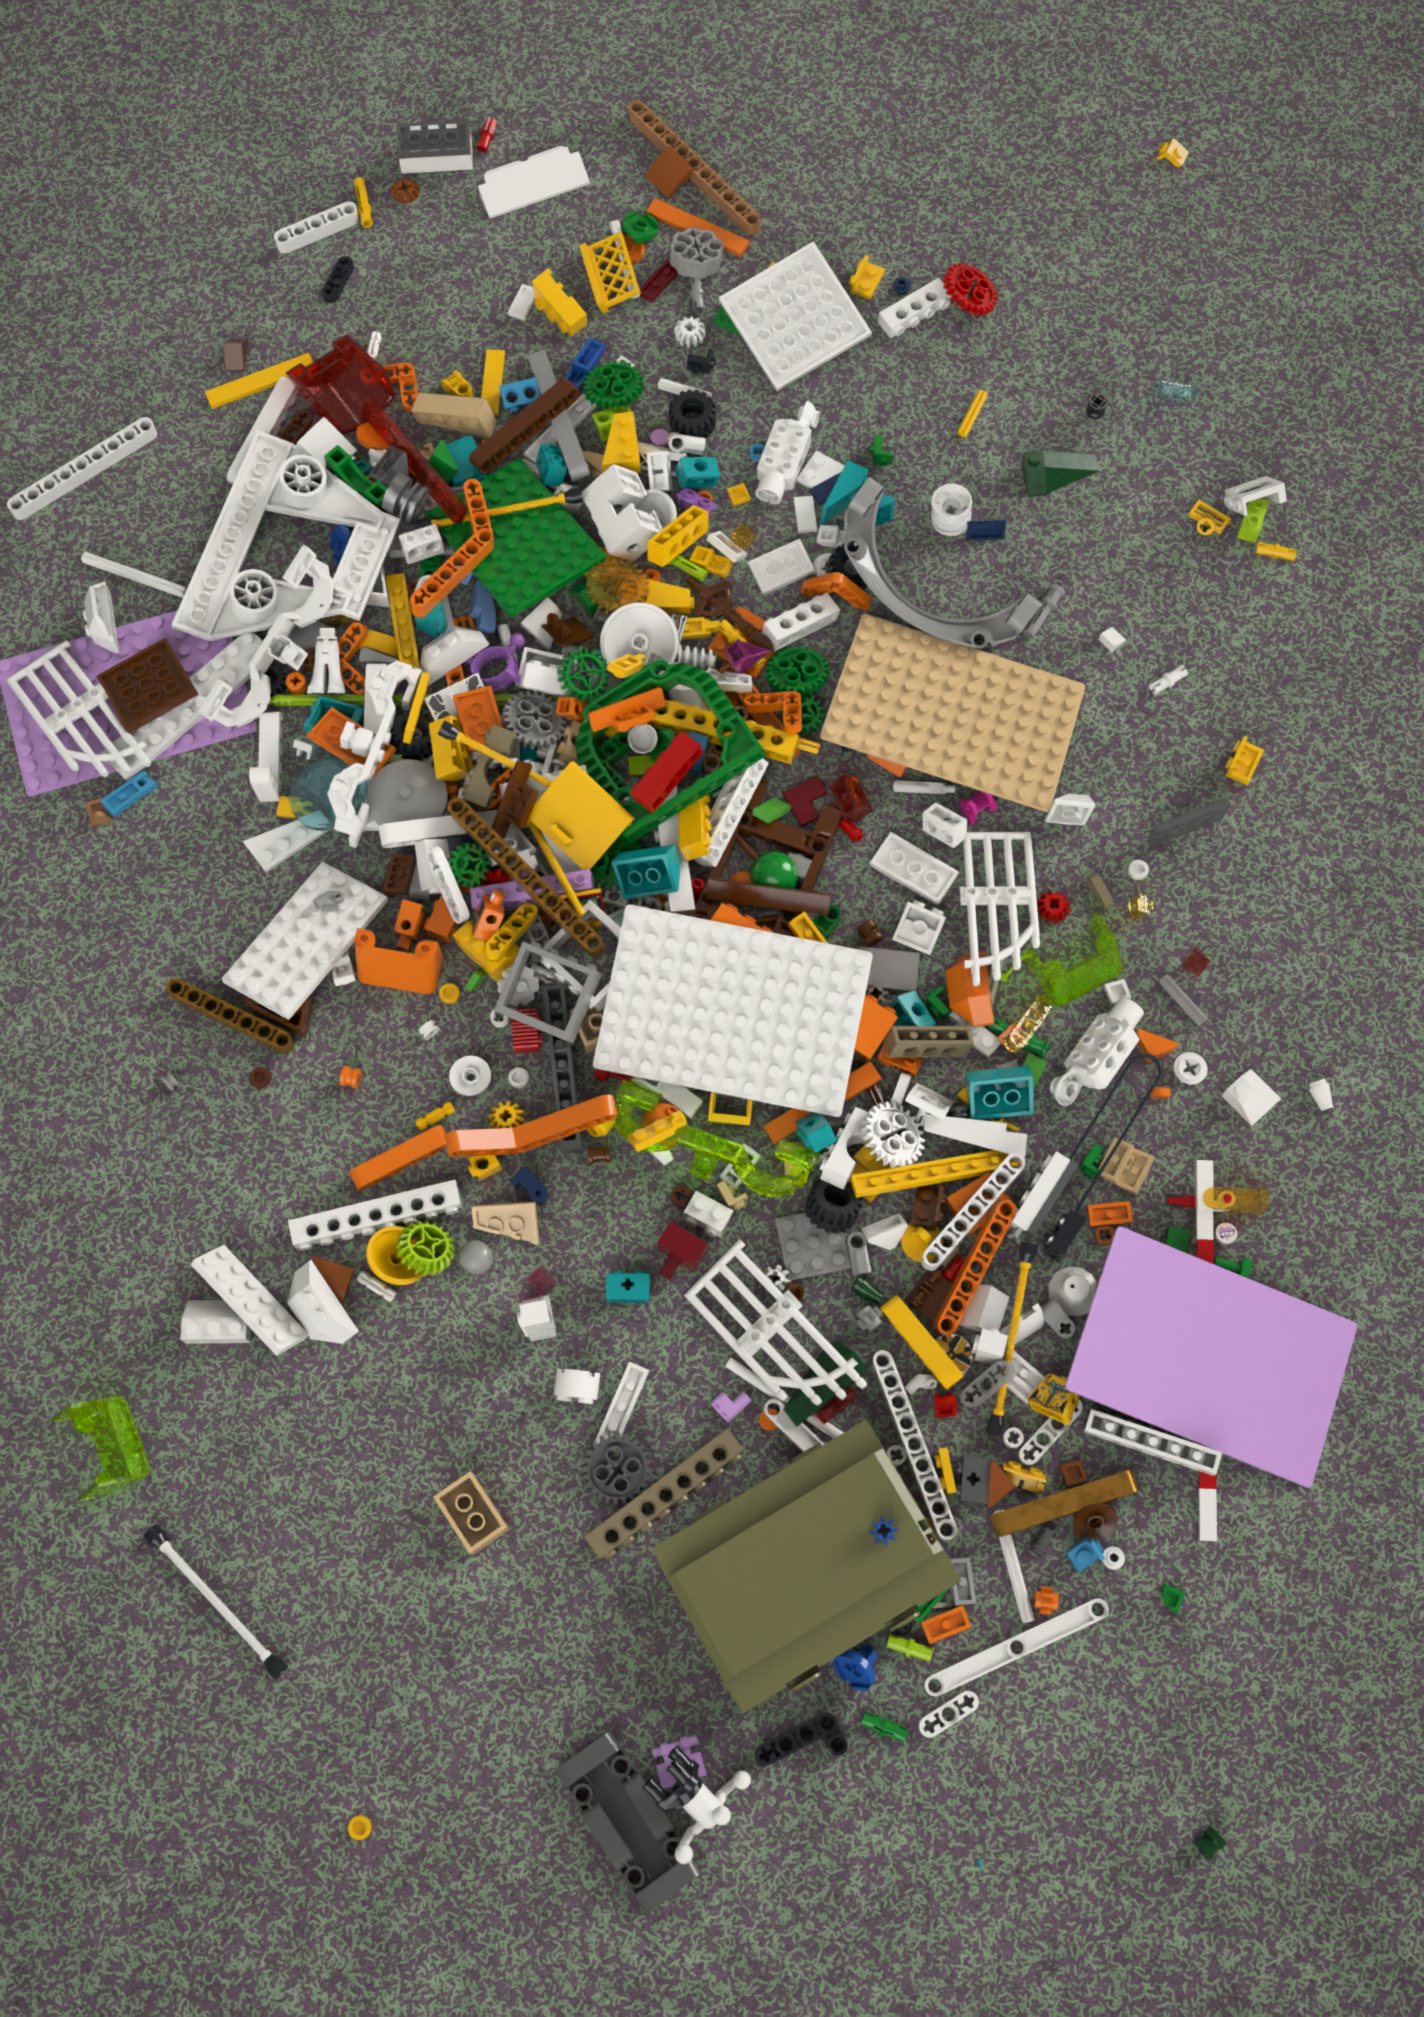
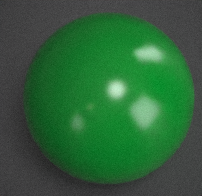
M769 851L760 855L753 862L750 869V879L752 884L794 889L798 881V870L795 862L788 855L779 851Z

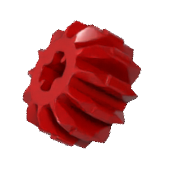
M1051 889L1047 894L1042 893L1041 899L1037 900V911L1041 914L1040 920L1046 917L1047 924L1052 919L1055 925L1059 923V920L1065 921L1066 915L1070 913L1068 907L1071 905L1070 901H1065L1067 896H1060L1059 890L1056 891V894H1053ZM1050 905H1052V907H1053V905H1055V906H1057V908L1055 909V907H1054V908L1052 909V908L1050 907Z

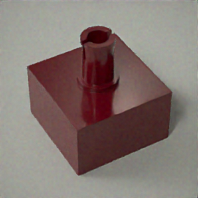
M671 1221L657 1242L658 1251L669 1257L658 1273L665 1279L670 1280L679 1265L695 1273L708 1253V1244Z

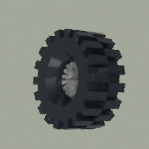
M854 542L850 543L847 547L850 552H856L859 548L858 544L854 546ZM843 543L828 558L825 573H841L864 590L867 585L852 565L844 549L845 543ZM850 566L851 570L854 571L850 573L847 567Z
M408 710V713L401 711L400 716L398 714L394 716L389 744L396 747L395 754L397 756L402 754L401 758L403 759L410 757L412 760L418 758L419 761L423 759V756L428 758L430 753L433 754L429 723L435 720L433 718L429 719L427 713L421 715L420 711L413 734L415 739L413 738L410 744L404 743L405 728L411 710Z

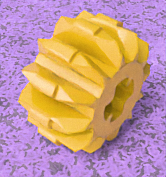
M510 1101L506 1102V1106L499 1102V1108L492 1107L494 1114H489V1119L492 1120L489 1123L490 1127L495 1129L514 1128L525 1121L521 1117L524 1114L523 1110H518L519 1106L517 1103L511 1106ZM509 1115L510 1118L507 1119V1122H504L503 1118Z

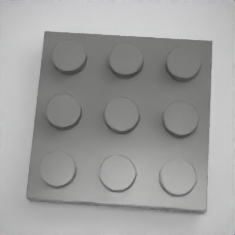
M806 1213L776 1218L775 1223L785 1270L789 1271L787 1279L795 1281L850 1270L851 1265L844 1234L841 1231L833 1234V1231L827 1233L824 1232L825 1229L816 1228L817 1225L810 1222L811 1218H807Z

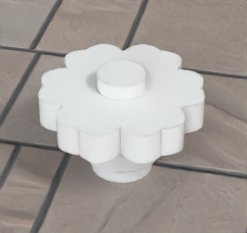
M513 965L502 972L503 978L498 980V993L500 994ZM527 966L524 967L509 1004L513 1006H518L520 1003L527 1005L534 1000V992L539 990V978L534 976L533 969Z

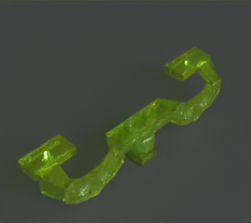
M623 1080L615 1096L618 1099L615 1128L625 1140H628V1135L644 1128L638 1125L630 1116L634 1106L636 1105L653 1112L660 1103L663 1094ZM687 1124L676 1129L674 1135L642 1150L651 1153L673 1150L676 1144L695 1150L693 1156L694 1163L691 1167L690 1175L710 1181L719 1160L735 1165L734 1173L750 1190L757 1192L759 1195L769 1197L792 1195L795 1190L806 1185L810 1171L814 1172L821 1155L819 1152L815 1153L811 1149L781 1139L774 1157L789 1162L793 1166L788 1175L777 1177L758 1170L749 1160L743 1145Z

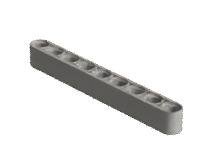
M545 349L527 355L541 395L557 383ZM565 409L551 423L572 481H576L591 474L567 409Z

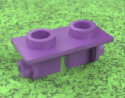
M684 488L676 494L679 506L689 509L692 505L708 511L709 520L713 515L711 511L717 507V504L688 488Z

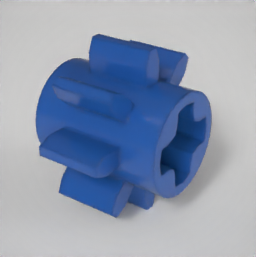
M881 1516L879 1524L872 1522L876 1528L870 1534H876V1544L883 1540L884 1545L887 1546V1540L892 1539L896 1541L892 1534L897 1532L898 1528H892L893 1519L887 1523L884 1522V1518ZM881 1525H886L887 1529H891V1532L887 1533L886 1538H883L882 1534L877 1533V1530L881 1529Z

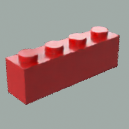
M681 731L678 736L671 740L670 746L659 754L656 763L646 770L641 781L633 786L630 793L633 800L653 814L704 753L701 745Z

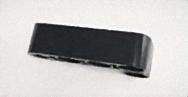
M825 1712L759 1745L755 1750L754 1756L758 1764L768 1766L821 1738L832 1755L841 1756L847 1751L848 1743L837 1718L832 1713ZM824 1716H829L833 1720V1726L830 1730H824L820 1725V1721ZM803 1727H809L813 1732L812 1738L808 1741H804L800 1737V1730ZM784 1737H788L792 1741V1747L789 1751H782L779 1747V1741ZM834 1738H840L843 1741V1749L840 1752H834L831 1749V1742ZM775 1742V1747L781 1755L776 1757L774 1752L769 1755V1761L760 1760L758 1757L761 1754L760 1750L762 1748L766 1751L771 1750L772 1746L770 1744Z

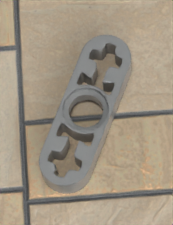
M996 1361L962 1391V1403L967 1407L980 1406L1012 1379L1015 1373L1013 1364L1009 1361ZM1001 1366L1006 1367V1369L1004 1370L1005 1375H998L1002 1372ZM986 1378H990L992 1382L989 1390H986L983 1386ZM970 1393H977L973 1396L974 1401H969L971 1398Z

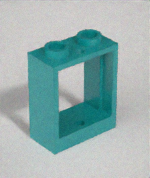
M319 696L317 702H314L311 707L310 717H307L304 723V729H306V734H308L321 719L323 713H327L333 707L363 726L364 708Z

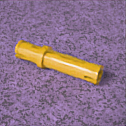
M357 177L353 181L358 201L357 211L361 217V225L369 228L373 225L371 218L372 208L368 202L365 180L362 177Z
M726 619L717 627L728 638L730 644L737 639L749 643L744 639L742 633L734 629ZM763 657L754 664L758 669L763 666L766 659Z

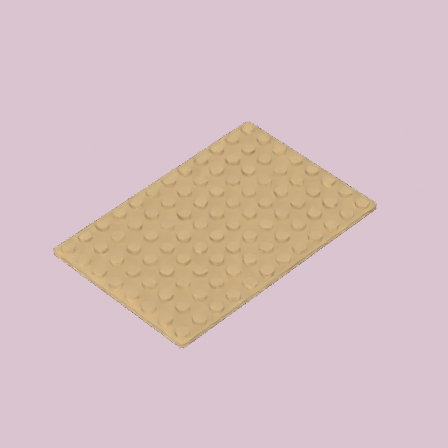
M862 614L820 738L1016 803L1049 812L1085 685L978 649L941 640L925 632L869 614Z

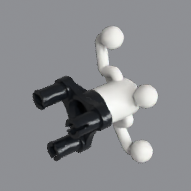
M677 1745L667 1756L672 1760L670 1763L672 1766H668L666 1769L675 1777L677 1782L669 1791H665L653 1777H650L643 1784L642 1789L656 1801L655 1805L661 1811L681 1806L697 1822L686 1830L675 1850L676 1860L681 1864H687L693 1857V1850L689 1844L694 1835H698L703 1829H711L716 1824L723 1826L730 1821L731 1812L723 1805L726 1796L735 1788L744 1790L749 1787L751 1777L746 1771L740 1770L713 1795L698 1778V1768L700 1765L694 1759L691 1760Z

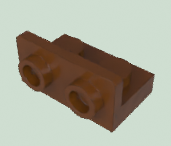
M392 854L387 866V876L383 882V891L390 898H394L395 895H408L417 861L414 855Z
M940 1185L938 1190L923 1186L917 1187L910 1226L935 1231L937 1224L942 1223L944 1212L940 1211V1206L945 1205L947 1193H943L944 1185Z

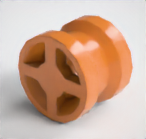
M293 672L287 676L286 685L291 694L302 695L306 692L308 688L307 683L301 673Z
M343 1066L339 1080L340 1086L350 1085L352 1088L357 1089L362 1076V1070L360 1068L350 1069L349 1066Z

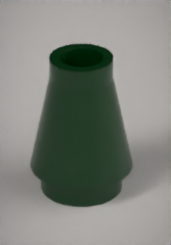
M859 1276L851 1288L855 1292L854 1295L872 1301L877 1305L884 1296V1293L867 1277Z

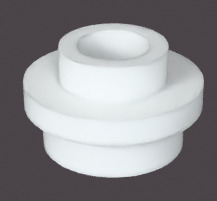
M1112 1546L1106 1548L1103 1552L1105 1559L1102 1562L1107 1568L1116 1570L1123 1566L1125 1556L1121 1549ZM1111 1554H1115L1118 1559L1116 1562H1112L1110 1560Z

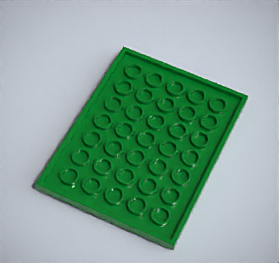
M520 458L479 481L487 510L553 496ZM464 491L425 513L426 519H436L439 521V519L451 518L453 516L468 515ZM558 502L517 512L512 511V513L507 512V514L502 513V515H495L493 517L490 516L494 548L471 572L512 619L607 561V555ZM469 520L468 522L454 523V525L449 524V526L444 525V527L439 526L438 528L440 536L454 552L473 536Z

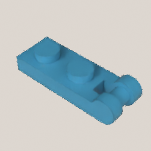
M142 771L100 800L101 805L113 817H116L149 792H153L158 787V784L150 779L146 771Z

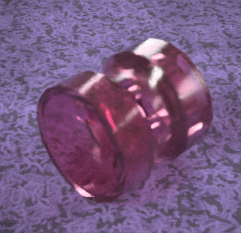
M544 1266L536 1269L527 1278L529 1284L536 1287V1292L540 1297L546 1294L545 1290L548 1287L552 1289L557 1284L553 1278L548 1277Z

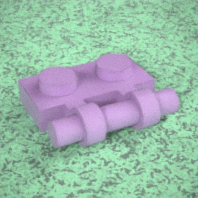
M696 1735L689 1738L684 1736L679 1741L669 1744L664 1742L660 1744V1747L652 1749L654 1758L660 1756L664 1758L665 1763L656 1765L663 1789L673 1786L677 1782L675 1777L666 1770L668 1766H672L670 1764L672 1760L667 1756L677 1745L691 1760L694 1759L700 1765L698 1768V1778L707 1775L701 1752L691 1754L690 1747L698 1745Z

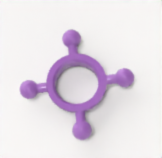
M515 633L510 637V645L508 647H488L479 652L475 658L472 656L463 662L462 666H471L472 675L478 673L480 676V671L487 662L495 658H506L509 660V663L502 673L496 677L489 679L481 678L485 687L491 685L493 692L505 689L513 681L519 686L521 675H518L520 666L513 653L516 649L524 646L525 639L523 635Z

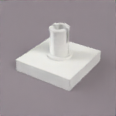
M918 1083L915 1084L905 1100L919 1108L914 1122L918 1123L923 1115L920 1122L921 1126H924L925 1114H932L944 1120L954 1101Z

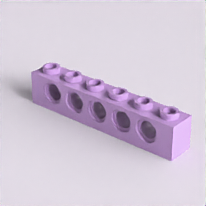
M590 869L564 873L575 893L595 889V880ZM556 875L541 877L559 896L566 894ZM515 881L470 888L471 904L474 911L483 894L492 895L494 890L501 891L505 895L503 899L504 911L518 909L524 903H532L535 906H539ZM543 888L536 889L535 893L542 892Z

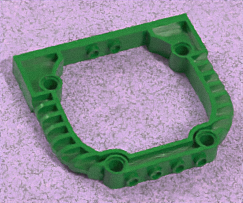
M656 660L651 664L645 665L639 672L628 676L619 685L612 686L602 696L595 697L583 710L585 720L579 728L575 744L579 765H585L587 774L635 818L632 824L623 831L630 844L766 757L763 747L739 712L731 704L716 680L708 672L694 665H682L681 663L669 665L665 660ZM661 671H665L664 674L658 675ZM677 685H683L693 689L703 698L720 723L716 728V733L723 745L721 755L723 766L706 777L697 779L689 788L680 790L675 797L659 806L652 814L633 800L630 788H618L603 766L597 753L598 736L606 732L610 727L593 732L588 713L657 687L662 688V691H668ZM732 732L730 736H724L725 733ZM624 798H630L627 802L622 803Z

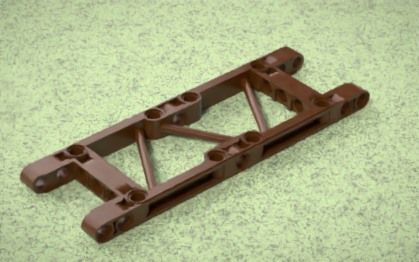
M760 780L740 819L746 820L748 823L744 825L738 823L717 866L711 868L695 906V917L711 920L716 909L721 905L722 901L706 899L709 878L721 879L736 842L753 862L759 857L741 835L749 838L751 836L766 841V844L772 843L783 847L786 851L791 850L811 859V865L800 890L813 892L845 809L827 803L826 807L821 811L813 833L776 820L766 823L752 815L753 809L761 804L768 786V782ZM818 846L821 847L823 850L815 851L813 848ZM782 909L780 914L755 917L753 919L756 920V925L776 923L773 933L794 937L795 935L787 925L789 922L785 918L788 916L796 918L802 912Z

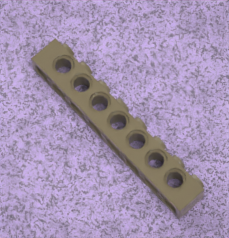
M727 1428L587 1534L585 1539L600 1560L605 1558L608 1561L618 1553L616 1549L622 1544L625 1547L631 1544L636 1539L634 1537L635 1534L639 1531L645 1533L653 1527L652 1521L658 1517L662 1520L672 1512L670 1508L677 1503L680 1506L689 1499L688 1494L694 1489L696 1492H699L707 1485L706 1480L712 1476L716 1479L724 1473L723 1467L729 1463L734 1465L743 1458L741 1454L744 1452V1449ZM723 1450L726 1454L725 1459L722 1461L715 1460L713 1457L714 1452ZM700 1463L708 1466V1471L703 1475L695 1471L696 1466ZM681 1477H688L690 1479V1485L687 1488L678 1486V1480ZM664 1490H669L672 1493V1499L668 1502L660 1499V1494ZM645 1504H652L654 1506L653 1514L649 1516L642 1513L643 1506ZM629 1517L636 1519V1526L633 1529L624 1527V1521ZM610 1531L618 1533V1539L614 1543H609L606 1540V1535Z

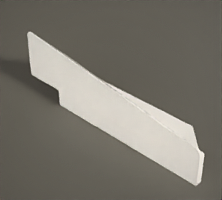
M925 1114L924 1130L927 1132L1007 1154L1020 1153L1023 1157L1026 1154L1027 1134L1006 1132L1007 1123L948 1116L942 1120L934 1115Z

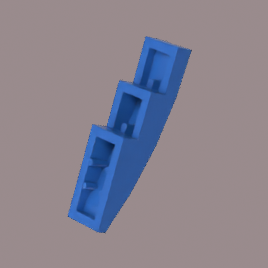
M589 338L572 361V368L565 376V379L577 387L580 393L584 387L585 376H589L588 371L594 372L593 367H597L606 349V344L593 338Z

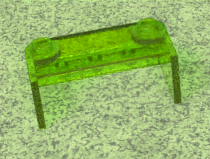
M1099 912L1094 914L1090 923L1097 934L1095 945L1099 952L1067 970L1056 960H1050L1042 964L1032 947L1027 950L1024 960L1051 1003L1055 1006L1063 1007L1119 977L1123 971V963L1116 938Z
M113 1396L70 1404L51 1418L52 1423L71 1419L73 1427L77 1432L82 1434L91 1433L104 1472L94 1478L93 1487L78 1496L79 1501L108 1495L149 1475L150 1465L129 1405L123 1397Z

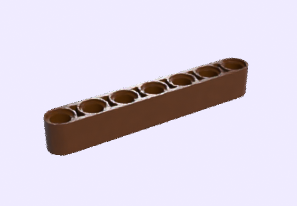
M565 378L559 380L470 454L469 462L482 474H487L572 405L580 395L579 389Z

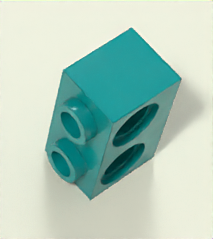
M540 444L536 466L543 484L560 486L563 484L567 471V465L561 450L555 444Z

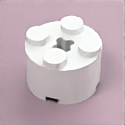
M557 1368L554 1395L557 1396L556 1400L572 1402V1398H579L578 1402L593 1404V1401L598 1398L600 1373L595 1372V1377H592V1373H589V1371L565 1369L564 1373H562V1369Z

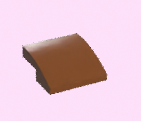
M669 146L655 160L645 174V177L670 199L674 196L680 184L687 182L694 168L672 146Z
M313 1256L312 1262L343 1307L355 1270Z

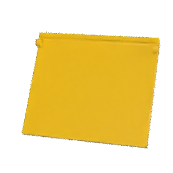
M574 761L567 765L534 804L529 820L582 870L591 869L635 819Z

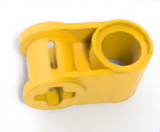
M454 370L453 374L448 378L440 380L442 387L449 395L473 397L471 385L457 370Z

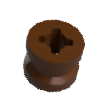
M307 649L305 652L308 655L303 664L307 671L313 672L315 649Z

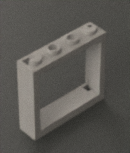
M531 941L530 944L522 942L494 1011L573 1044L591 1003L590 999L592 995L594 996L602 974L596 971L597 967L586 963L583 966L578 964V959L567 955V958H563L560 956V952L551 948L548 951L541 949L543 945ZM531 952L588 975L565 1031L508 1008Z

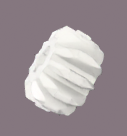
M692 316L690 319L684 317L683 321L678 320L677 326L674 329L677 342H680L681 347L687 344L688 349L690 344H693L695 348L697 343L702 344L703 338L706 336L704 323L700 322L699 318L694 320Z

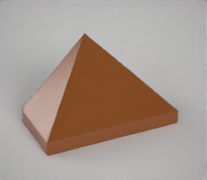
M990 1461L988 1501L985 1507L994 1506L1016 1487L995 1461Z

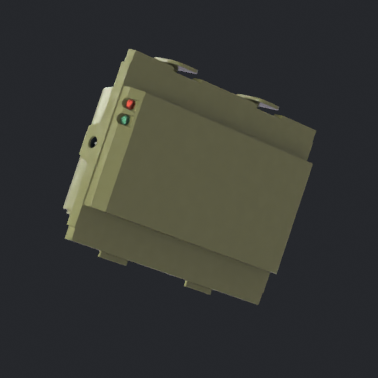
M866 1420L823 1446L819 1442L791 1459L793 1464L725 1504L724 1500L696 1516V1522L652 1548L667 1580L732 1698L738 1704L743 1714L787 1688L786 1683L788 1682L792 1687L790 1689L791 1692L810 1684L814 1679L822 1675L818 1667L823 1666L886 1627L885 1623L889 1625L891 1632L905 1626L920 1615V1612H917L914 1607L915 1605L920 1607L961 1582L954 1565ZM881 1516H883L884 1522L887 1523L893 1519L892 1528H898V1531L892 1534L896 1541L892 1539L887 1540V1546L884 1545L883 1540L876 1544V1534H870L876 1528L872 1522L879 1524ZM881 1525V1529L877 1530V1533L882 1534L883 1538H886L887 1533L891 1532V1529H887L886 1525Z

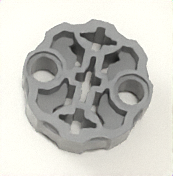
M687 228L685 231L677 232L673 236L672 244L670 245V265L677 270V273L684 277L705 279L707 276L716 274L720 270L724 249L723 242L716 237L715 233L709 230Z

